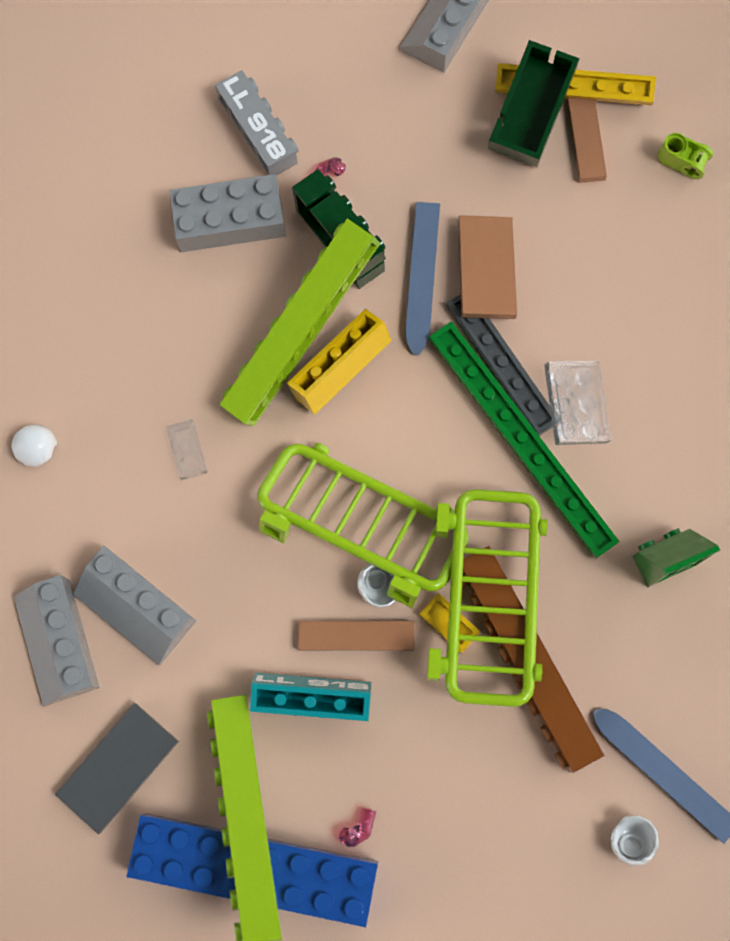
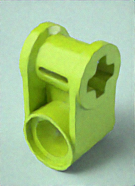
M671 133L661 145L658 151V159L664 166L677 170L689 178L701 179L705 173L704 167L707 161L712 159L714 152L705 144L698 143L680 133ZM669 147L674 148L677 152H672Z

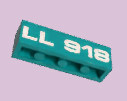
M255 672L251 686L250 712L369 722L371 682Z

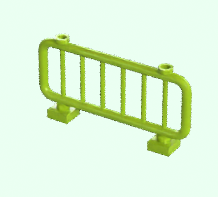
M315 443L313 448L303 444H292L285 447L257 492L258 503L265 510L259 520V532L284 544L289 536L292 524L394 575L386 596L410 608H413L421 589L429 592L438 591L449 582L451 578L452 550L436 579L429 580L417 574L435 539L436 525L412 571L391 561L415 514L418 512L436 521L437 509L327 456L329 449L321 443ZM302 455L310 459L311 462L284 507L272 502L268 496L269 492L292 456ZM318 463L336 472L308 520L288 509L315 464ZM343 475L361 484L335 532H332L314 523L340 476ZM367 487L385 496L386 499L361 544L358 545L340 536V533ZM393 500L412 510L389 553L384 558L365 547L390 501ZM450 507L449 512L455 513L453 508ZM466 527L464 548H466L469 540L468 530Z
M482 489L468 490L457 499L455 513L449 512L450 504L438 503L435 537L447 538L448 530H454L446 657H441V649L429 648L427 681L439 682L440 675H445L446 690L449 695L457 702L464 704L505 707L522 706L533 696L535 682H541L542 664L536 663L540 536L547 535L548 521L547 519H541L540 505L530 494ZM475 500L525 504L530 511L529 524L466 519V507L469 502ZM465 525L529 529L528 552L464 548ZM464 553L528 558L527 581L463 576ZM462 582L527 586L526 610L461 605ZM461 611L525 615V639L460 634ZM459 640L524 645L523 669L458 664ZM458 670L522 674L523 687L517 695L465 692L459 689L457 685Z

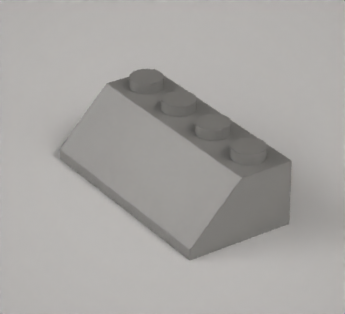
M429 0L400 46V51L445 73L489 0Z
M105 546L99 550L85 567L73 595L159 666L197 621Z
M62 575L34 583L14 596L43 706H48L100 688L70 580Z

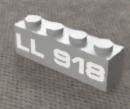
M241 70L215 85L218 99L268 175L276 174L277 176L298 164L296 156L298 152L297 145L291 137L287 139L283 133L285 128L278 117L274 119L271 115L272 109L265 97L260 98L257 92L259 90L252 77L247 78Z

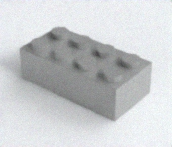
M276 174L170 190L175 237L181 252L286 237Z

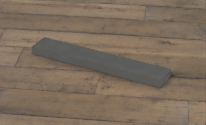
M461 294L447 302L446 307L495 379L537 434L541 436L560 424L559 418L489 318L461 317Z

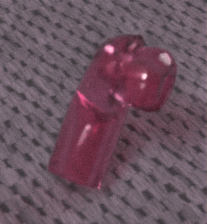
M333 157L319 163L314 171L319 169L324 176L331 172L339 176L346 170V165L341 162L340 158Z
M362 808L359 823L351 828H343L340 831V842L346 844L347 847H355L367 840L372 832L376 811Z

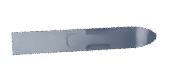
M416 202L406 317V341L409 350L415 356L424 350L430 333L440 203Z
M596 709L593 712V718L599 731L718 840L725 844L730 838V813L628 721L610 710Z

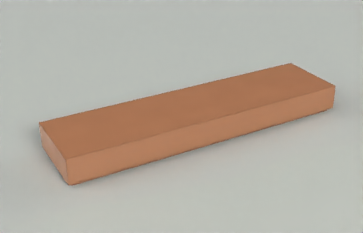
M568 98L567 105L579 183L606 180L607 173L595 100Z
M299 621V651H414V621Z

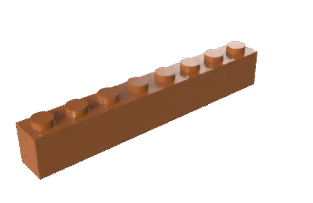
M472 554L463 560V576L507 579L495 555ZM462 582V586L468 585L473 594L469 597L473 606L524 609L511 585ZM482 612L487 620L483 624L489 636L525 639V615ZM537 634L536 663L542 664L541 682H535L533 696L526 704L532 715H538L543 723L540 730L548 743L553 742L558 752L554 756L561 769L567 768L569 773H574L605 755ZM499 643L500 647L497 650L505 664L510 662L512 668L523 669L524 645ZM511 674L517 688L521 690L523 687V675Z

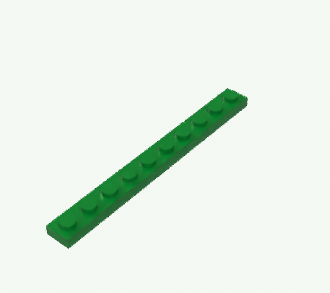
M449 322L430 335L429 341L596 560L620 542L453 322Z

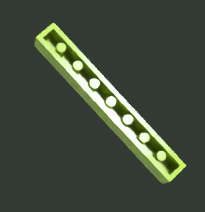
M348 218L336 228L333 234L334 238L329 246L321 250L317 258L318 262L314 268L303 276L302 285L296 293H293L288 298L285 310L281 316L273 320L270 325V332L265 339L258 342L254 349L255 354L250 361L240 368L238 372L239 377L235 383L225 390L223 394L224 399L220 405L244 424L256 425L381 244L374 236Z
M247 695L211 700L212 710L207 711L209 729L215 728L216 739H210L213 757H219L220 767L214 768L216 786L223 787L224 797L218 798L220 816H226L228 827L222 828L224 847L230 846L232 858L226 859L228 878L234 877L236 890L230 891L232 910H239L240 922L234 923L236 941H282Z

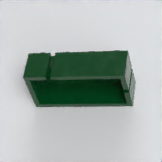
M529 40L500 111V117L497 119L492 131L488 149L538 167L577 70L580 58L557 50L553 64L549 63L552 48Z
M317 169L295 184L292 190L296 211L325 247L329 246L334 238L333 234L336 228L341 223H344L347 218L371 234L366 220L361 215L357 216L352 211L353 207L349 199L345 195L340 196L335 191L336 185L329 175L324 176ZM377 235L374 237L381 244L354 281L358 289H361L385 271L384 260L386 258L384 249L386 247Z

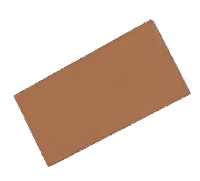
M459 215L461 317L516 319L517 301L512 217Z

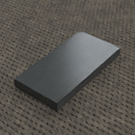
M134 703L55 795L97 834H101L179 741L143 708Z

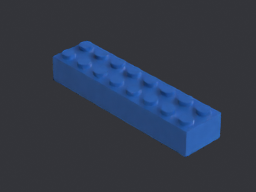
M148 813L140 815L126 877L231 899L230 891L236 890L234 877L228 878L226 859L232 858L230 846L224 847L222 829ZM268 839L278 909L366 928L378 861Z

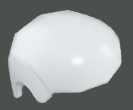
M27 425L16 432L12 441V451L16 460L23 465L39 467L52 458L57 440L53 432L45 426Z
M369 563L358 575V592L371 605L379 608L390 606L396 600L386 595L394 575Z
M639 815L622 818L612 832V852L619 861L627 865L637 866L646 864L653 858L658 849L657 829L650 820Z

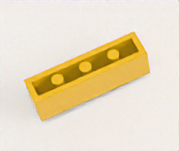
M365 308L287 382L296 400L314 415L323 408L392 341L384 321Z

